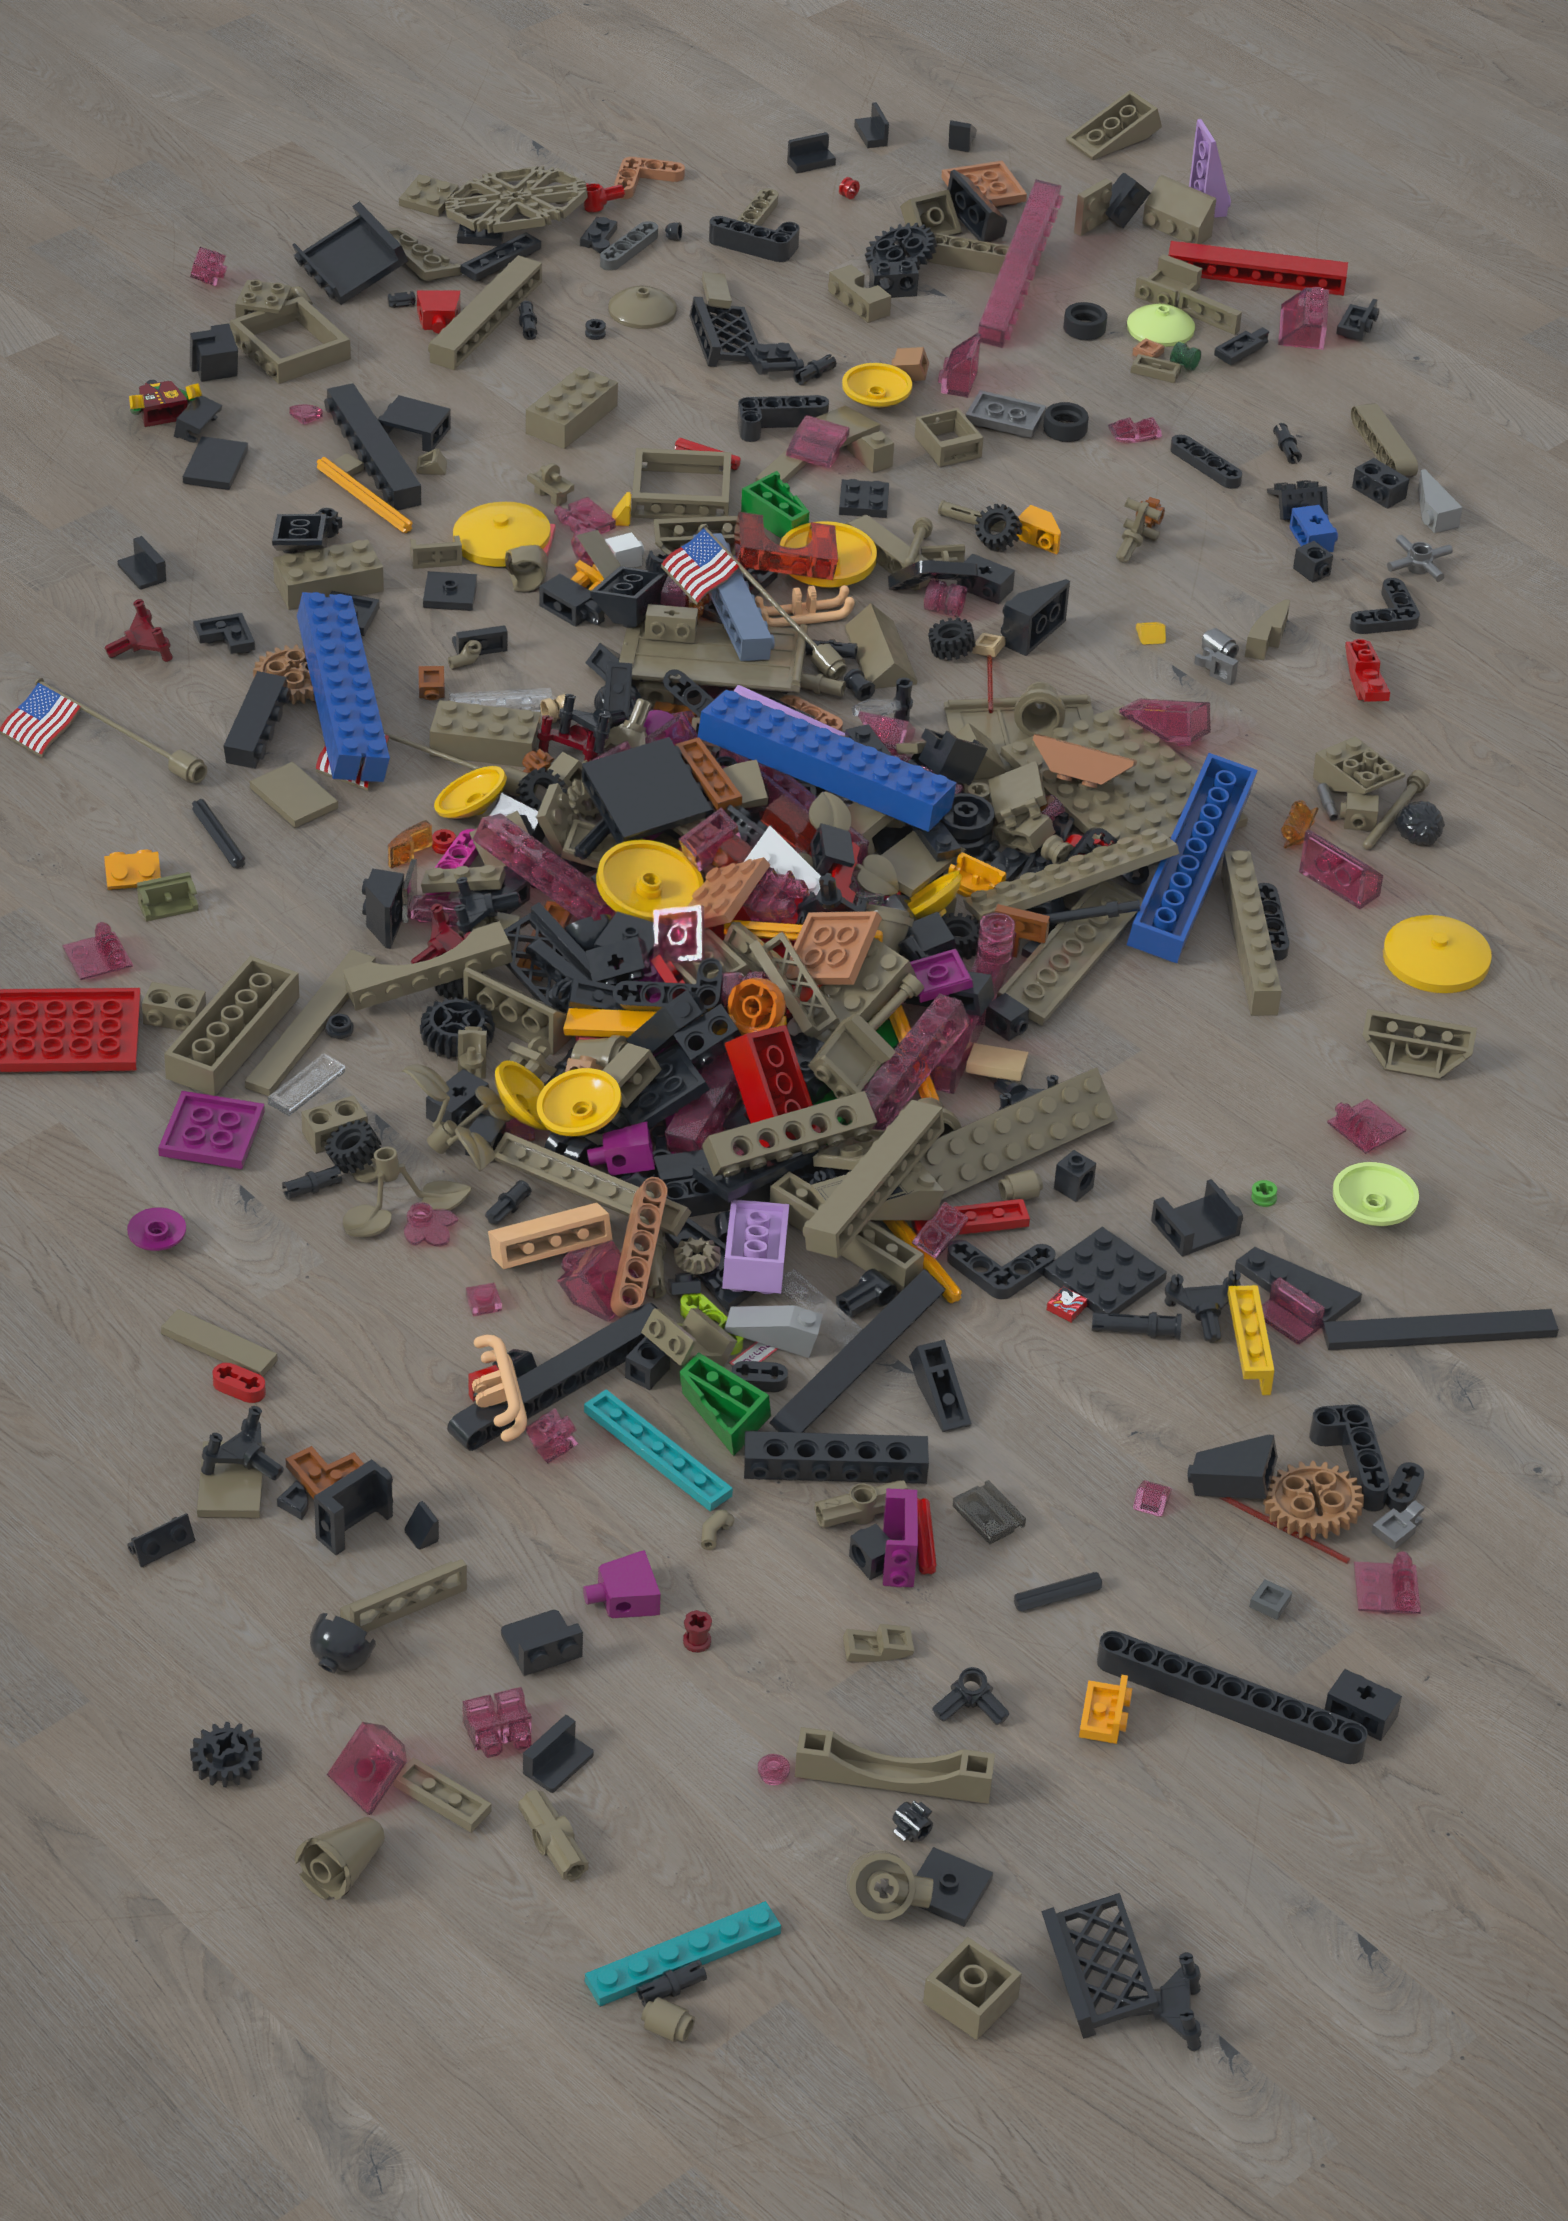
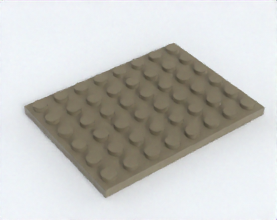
M1124 705L1063 725L1054 730L1040 733V735L1137 760L1136 766L1105 784H1097V788L1082 785V780L1074 777L1072 781L1056 778L1057 773L1051 772L1033 741V736L1001 747L1000 755L1015 769L1037 761L1041 771L1045 796H1053L1055 800L1051 803L1053 805L1056 803L1059 806V811L1064 810L1068 813V819L1070 816L1074 818V825L1085 834L1090 828H1103L1117 840L1141 835L1142 831L1151 828L1158 829L1171 838L1199 775L1193 767ZM1241 814L1235 830L1247 826L1248 817L1245 814ZM1094 834L1092 838L1100 839L1101 834Z

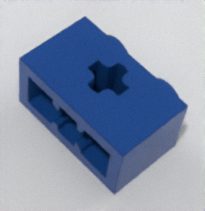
M1320 505L1292 508L1289 528L1300 546L1315 541L1327 551L1334 552V545L1338 540V532L1332 526L1328 515L1323 512Z

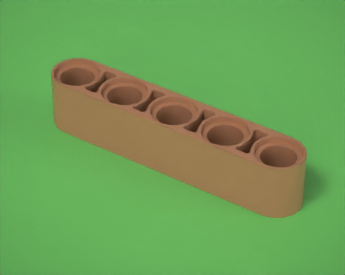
M658 1177L646 1179L634 1194L611 1298L612 1311L619 1317H624L639 1308L645 1298L667 1197V1186ZM646 1190L653 1192L655 1198L649 1197ZM640 1216L647 1218L650 1225L644 1224ZM634 1243H639L644 1251H639ZM628 1269L634 1270L638 1278L632 1277ZM622 1296L630 1298L632 1305L625 1303Z

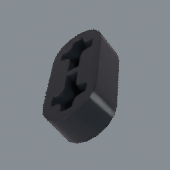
M740 1361L735 1363L731 1369L732 1373L763 1392H780L788 1384V1370L780 1363Z
M1406 1462L1398 1467L1389 1485L1386 1505L1390 1510L1394 1508L1399 1513H1402L1416 1500L1424 1479V1470L1420 1465ZM1408 1476H1412L1410 1482L1405 1481ZM1400 1493L1405 1494L1402 1499H1398Z

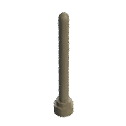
M926 517L918 518L913 525L915 536L905 559L906 566L915 563L923 540L931 535L933 524Z
M1415 770L1407 778V788L1363 842V847L1366 850H1370L1395 820L1398 812L1406 806L1414 794L1421 793L1426 789L1430 779L1425 772Z
M908 973L901 980L900 990L868 1022L875 1031L907 998L917 997L924 990L923 984L915 976Z

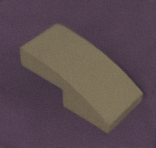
M880 1624L877 1632L846 1629L843 1635L846 1660L849 1662L888 1661L911 1656L914 1653L911 1629L908 1626Z

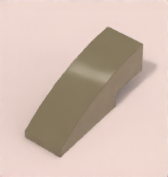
M1285 599L1277 603L1258 618L1247 637L1245 657L1265 660L1269 646L1279 648L1288 620L1290 600Z

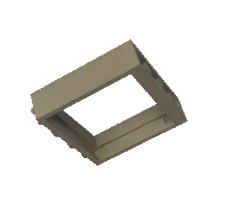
M302 296L286 301L280 314L256 311L230 320V328L236 345L278 384L351 359L350 339ZM298 321L323 344L280 359L255 335Z
M636 448L632 518L671 519L728 516L731 452ZM642 471L722 474V496L640 492ZM637 505H644V510L637 509ZM716 509H724V513H716Z

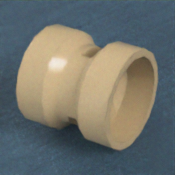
M565 694L559 695L553 700L551 698L541 700L540 709L542 716H552V723L561 719L559 711L563 708Z

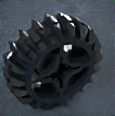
M456 996L453 1000H448L444 997L442 1003L435 1001L433 1006H428L426 1012L422 1013L420 1034L423 1045L428 1047L429 1052L435 1051L437 1057L446 1055L447 1059L451 1057L458 1058V1031L465 1030V1027L470 1026L481 1027L482 1031H487L488 1050V1045L492 1043L495 1031V1023L493 1022L491 1011L486 1009V1005H479L477 1000L468 1001L467 997L463 1000L457 999Z

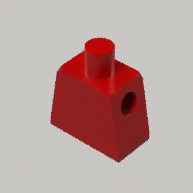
M417 290V313L422 329L433 330L439 334L461 312L460 290Z

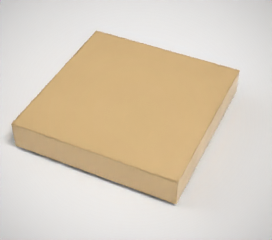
M974 1043L967 1061L966 1072L1019 1082L1021 1081L1029 1052Z

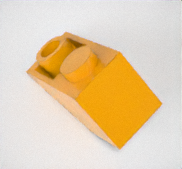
M1030 505L1018 516L1022 527H1020L1022 533L1021 535L1017 534L1019 540L1057 555L1060 548L1061 531L1052 513Z

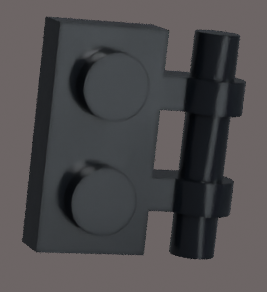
M997 840L986 843L980 849V853L973 857L984 863L986 861L992 862L991 866L1006 872V881H1013L1022 872L1029 855L1006 847L1002 852L997 851L1000 848V843Z

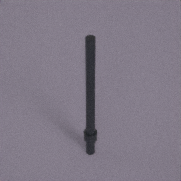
M1139 900L1122 903L1111 901L1106 902V905L1042 915L1050 916L1049 924L1102 916H1108V918L1120 917L1122 913L1141 911ZM994 922L982 924L983 934L993 933Z

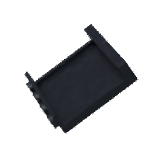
M360 201L352 206L357 217L304 251L295 243L292 244L296 252L293 256L299 266L304 265L307 274L310 277L314 276L317 285L321 289L324 287L328 297L331 300L335 298L340 305L408 262L402 245Z
M670 737L582 764V783L617 844L638 840L704 818L712 823V816L714 815L713 804L704 797L700 782L694 780L690 765L684 763L680 748L674 746Z

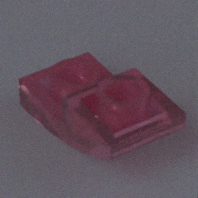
M1128 417L1108 424L1109 430L1118 442H1144L1162 437L1161 429L1153 417L1133 423L1131 418Z
M944 1202L934 1217L923 1226L912 1241V1244L937 1259L963 1229L969 1217Z

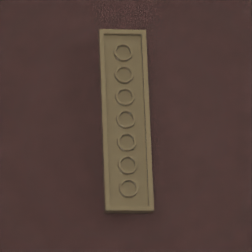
M1146 829L1141 832V835L1119 839L1116 844L1108 847L1100 846L1091 853L1072 856L1068 861L1061 864L1047 865L1044 870L1039 872L1025 873L1017 880L1000 882L994 889L973 892L970 897L963 899L965 909L985 925L994 921L995 909L998 904L1026 910L1179 854L1177 844L1160 830Z
M1109 879L1092 885L1071 910L1106 905V902L1111 901L1122 903L1139 900L1141 906L1143 898ZM1138 911L1122 913L1120 917L1108 918V916L1058 923L1049 933L1046 942L1041 943L998 991L997 997L1006 993L1029 1008L1028 1018L1043 1026L1132 923Z
M1096 1067L938 1137L919 1161L944 1190L942 1199L1111 1123L1117 1120L1118 1117L1099 1070Z

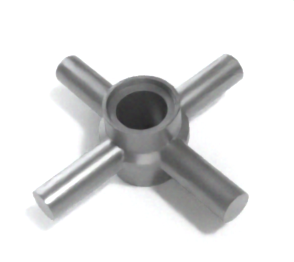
M1399 535L1396 538V542L1408 554L1405 558L1388 562L1387 568L1390 572L1407 567L1414 574H1425L1428 572L1437 582L1444 579L1445 575L1432 562L1435 558L1452 554L1453 549L1450 544L1432 549V546L1425 542H1415L1412 544L1403 535Z

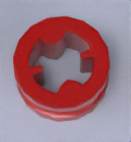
M850 177L844 178L839 186V194L848 199L855 198L860 189L859 182Z
M447 829L435 831L432 835V849L438 854H445L456 839L454 832Z

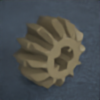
M582 778L581 781L574 779L572 786H568L567 789L569 804L573 812L576 814L581 813L583 819L587 815H591L595 819L596 813H599L583 785Z

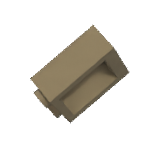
M959 408L916 417L915 438L939 467L982 457L984 437ZM953 431L958 436V438L941 442L936 437V435Z

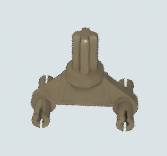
M1130 497L1127 498L1124 507L1138 513L1135 521L1126 518L1123 527L1127 529L1122 534L1123 542L1116 554V558L1122 563L1129 562L1135 548L1141 546L1144 541L1143 535L1157 541L1160 532L1147 527L1145 516L1158 521L1162 511L1150 507L1148 502L1143 501L1141 503Z
M637 699L629 721L625 720L624 724L622 723L610 729V735L605 740L604 749H613L615 746H619L628 750L650 743L646 733L647 728L643 727L651 708L649 701Z

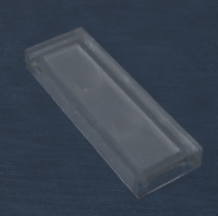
M323 1053L268 1096V1105L287 1116H291L344 1074L345 1065Z

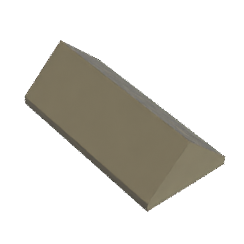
M870 603L845 625V631L850 643H857L858 652L856 659L860 670L864 673L865 679L872 681L875 689L896 687V681L899 678H909L913 685H917V678L894 621Z

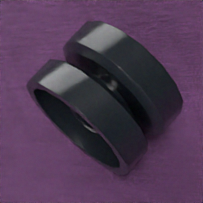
M966 793L954 794L952 809L941 821L957 843L966 849L965 854L972 857L977 856L980 853V849L986 843L992 841L994 809L991 803L983 797Z

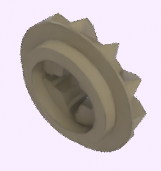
M689 1237L687 1242L680 1241L678 1248H675L674 1260L679 1268L688 1273H708L714 1270L721 1261L720 1247L715 1246L713 1240L704 1241L703 1237L699 1240H694L692 1237Z

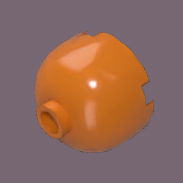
M751 978L744 980L732 989L728 998L729 1015H733L736 1021L734 1024L745 1034L774 1028L781 1022L785 1014L786 1002L784 995L779 987L768 979Z

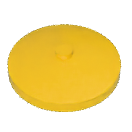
M493 502L477 506L464 513L454 525L453 540L454 536L459 535L462 544V556L467 560L485 566L505 567L506 551L525 545H538L544 549L550 540L551 529L547 517L532 506L517 502Z
M821 521L803 524L786 533L779 544V562L782 568L796 580L813 586L841 587L843 585H851L869 576L876 565L877 549L873 540L863 531L843 523Z
M631 840L615 845L601 858L596 874L598 891L603 900L614 911L661 925L675 924L680 918L679 913L692 901L693 893L704 883L698 867L688 856L672 846L651 840Z
M1421 915L1400 921L1387 933L1383 948L1384 961L1393 975L1414 988L1433 993H1457L1475 987L1487 976L1492 957L1490 946L1480 932L1462 921L1439 915Z

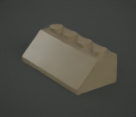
M468 967L463 970L464 998L467 997L470 1002L477 1000L479 1005H486V1009L491 1011L496 1028L528 1044L536 1037H543L550 1043L551 1055H554L572 1039V1036L565 1035L563 1030L567 1017L566 1013L484 973Z

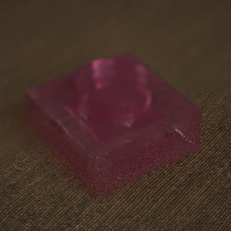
M495 1283L466 1288V1298L473 1316L502 1311V1302Z

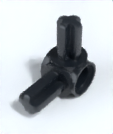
M975 1667L963 1670L959 1679L950 1686L952 1691L932 1708L935 1716L943 1722L948 1720L963 1706H971L972 1708L978 1706L995 1725L1003 1723L1009 1716V1711L991 1693L993 1687L987 1682L985 1673ZM972 1681L977 1683L980 1688L976 1691H971L965 1688L964 1684Z

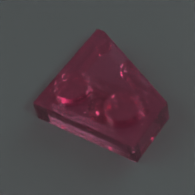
M448 893L416 895L407 909V918L416 919L419 922H432L434 915L431 907L438 903L443 906L444 913L449 916V927L457 926L458 917L454 908L461 903L459 898L449 899Z

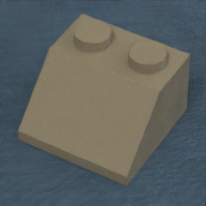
M949 189L909 199L900 206L905 224L910 223L913 226L915 223H918L919 227L924 224L934 234L950 236L962 232Z

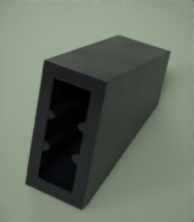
M1264 1435L1197 1452L1194 1463L1189 1465L1187 1473L1188 1482L1193 1484L1194 1495L1267 1499L1278 1458L1274 1435Z

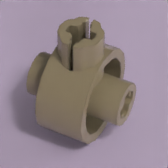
M886 1850L870 1851L860 1856L851 1865L847 1876V1893L852 1904L864 1916L874 1920H891L902 1915L910 1905L929 1908L933 1892V1879L914 1876L911 1868L898 1855ZM880 1879H884L888 1883L885 1889L881 1887L882 1891L879 1892L874 1886L877 1881L881 1884Z

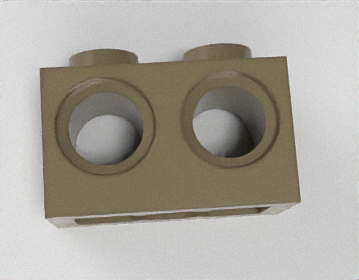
M152 982L142 1002L143 1024L185 1031L206 1007V992Z
M354 1095L301 1112L302 1133L315 1153L326 1151L327 1139L333 1138L331 1136L333 1131H340L338 1129L339 1126L346 1127L347 1122L351 1121L354 1124L355 1120H360L361 1123L364 1120L368 1123V1116Z

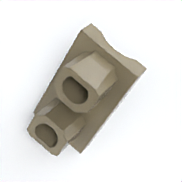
M550 463L547 466L543 465L537 473L527 475V481L534 485V492L540 496L549 494L551 496V503L555 506H560L567 502V494L574 491V484L560 475V467L555 463Z
M965 545L921 547V555L928 560L964 562Z
M467 1026L465 1030L458 1031V1072L465 1069L479 1078H486L487 1031H482L481 1027Z
M543 1037L534 1038L528 1044V1048L511 1042L507 1047L512 1053L509 1061L521 1064L539 1079L544 1073L553 1076L557 1070L555 1067L545 1063V1059L551 1053L549 1041Z

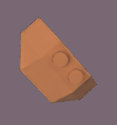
M1034 734L1033 741L1051 772L1057 773L1056 778L1072 781L1074 777L1081 779L1082 785L1097 788V784H1105L1137 764V760L1040 734Z

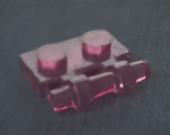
M589 497L568 504V509L558 506L554 510L558 520L562 524L570 526V530L575 535L596 530L602 534L616 528V520Z

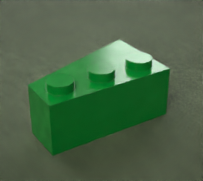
M778 471L742 488L741 513L751 515L753 521L782 539L793 528L809 523V510L797 495L793 496L790 492V486L782 482Z
M698 1352L680 1371L683 1395L733 1456L744 1446L745 1431H758L771 1417L770 1399L767 1393Z

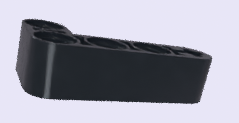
M715 216L709 221V242L715 246L774 262L788 261L799 247L800 227L794 222H784L776 230L724 216Z
M821 395L744 397L738 402L737 423L740 438L746 442H756L761 438V428L799 427L803 422L828 413L829 399Z
M706 958L699 964L696 984L622 981L614 987L613 997L622 1010L658 1012L667 1003L686 990L697 994L703 1005L709 996L716 997L713 1004L704 1005L709 1012L720 1004L723 1007L725 1006L728 977L722 964L717 959ZM714 969L719 970L718 975L716 977L711 979L707 978V974L709 973V971ZM661 994L657 1002H649L652 995Z
M1356 1404L1322 1406L1315 1409L1312 1416L1309 1438L1314 1444L1319 1446H1342L1351 1478H1357V1485L1362 1486V1494L1364 1495L1362 1508L1371 1512L1382 1510L1386 1504L1390 1483L1369 1412L1363 1406Z

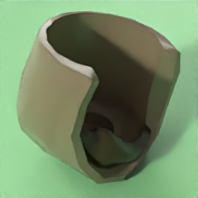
M525 545L506 551L505 564L513 582V589L520 592L532 591L538 588L544 581L548 570V557L540 546Z

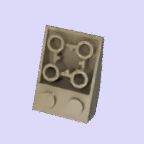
M1356 736L1315 754L1313 778L1320 784L1326 783L1330 791L1366 794L1405 777V773Z

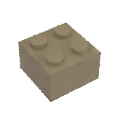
M967 1937L926 1978L923 2003L975 2040H978L1019 1998L1022 1973Z

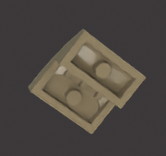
M757 760L746 761L723 768L742 795V805L735 806V809L738 810L740 806L748 808L768 804V797ZM714 807L715 819L728 818L732 813L728 809L718 812Z

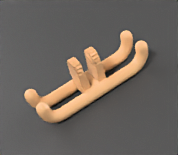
M846 585L840 587L839 594L835 598L818 601L816 599L815 587L808 586L806 602L801 601L802 593L800 588H793L792 604L780 606L787 614H793L794 616L790 617L798 625L844 619L852 612L855 601L852 597H848L849 588ZM761 596L755 597V603L757 607H760L762 618L764 621H767L769 627L792 626L784 617L770 618L769 616L781 614L774 606H764ZM844 604L840 610L816 613L817 610L833 609Z
M482 1335L475 1338L474 1346L476 1348L489 1346L494 1350L484 1352L481 1355V1361L483 1363L497 1362L499 1370L473 1381V1391L478 1394L475 1397L478 1407L485 1408L505 1401L508 1402L507 1410L494 1418V1424L502 1427L515 1419V1424L501 1433V1439L509 1442L518 1438L524 1432L527 1426L526 1411L513 1362L509 1354H507L504 1342L495 1335Z

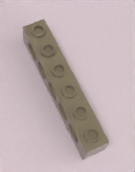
M863 1091L710 1135L702 1147L713 1176L716 1177L724 1174V1177L738 1174L743 1167H750L751 1170L766 1165V1161L776 1159L777 1162H782L790 1159L793 1154L798 1152L808 1154L818 1150L819 1146L826 1144L829 1147H834L843 1143L846 1138L853 1136L854 1139L864 1138L870 1134L877 1120L867 1095ZM837 1117L845 1119L848 1125L845 1126L839 1123ZM811 1125H817L822 1133L815 1132ZM785 1132L792 1133L796 1141L790 1140ZM759 1140L767 1141L770 1148L763 1147ZM733 1147L740 1148L744 1156L736 1154Z

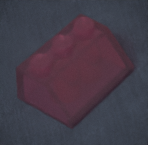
M1306 287L1281 304L1278 345L1324 350L1328 318V289Z
M1309 829L1305 831L1299 868L1301 874L1358 909H1362L1380 896L1384 875Z

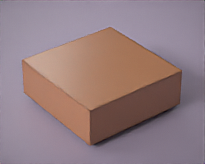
M1145 338L1133 348L1132 355L1137 357L1138 354L1158 358L1164 353L1165 346Z

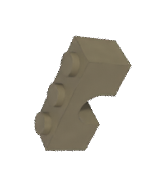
M852 264L830 271L828 291L867 323L890 315L891 295L878 285L864 288L865 274Z

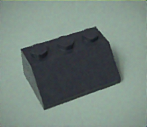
M955 169L952 170L947 190L949 189L959 220L978 241L992 242L1004 237L1007 225L1006 217L999 212L992 201L968 177Z
M620 566L591 590L590 596L613 623L623 624V627L634 628L646 619L648 604L662 605L666 601V573Z

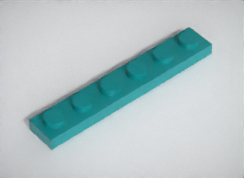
M607 1389L584 1404L585 1414L710 1512L732 1497L733 1488Z
M764 1901L585 1973V1983L599 2007L637 1992V1986L663 1976V1972L666 1970L675 1971L693 1963L697 1959L701 1961L702 1965H705L781 1934V1924L767 1902Z

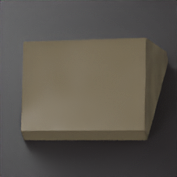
M967 723L954 735L959 739L973 742L974 739L978 740L988 748L974 779L999 776L1007 772L992 740L970 723Z

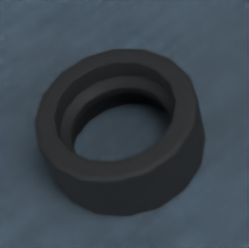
M1074 303L1065 310L1063 328L1073 338L1095 340L1105 334L1108 314L1104 308L1094 303ZM1079 320H1087V321H1091V322H1082V321H1079Z
M1070 402L1052 404L1047 407L1044 413V432L1050 438L1062 442L1080 440L1087 433L1088 412L1080 405ZM1058 421H1070L1074 423H1062Z

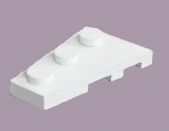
M769 826L745 861L764 857L770 866L761 878L762 880L780 890H791L798 893L799 891H808L809 894L812 891L817 895L820 890L819 878L821 876Z

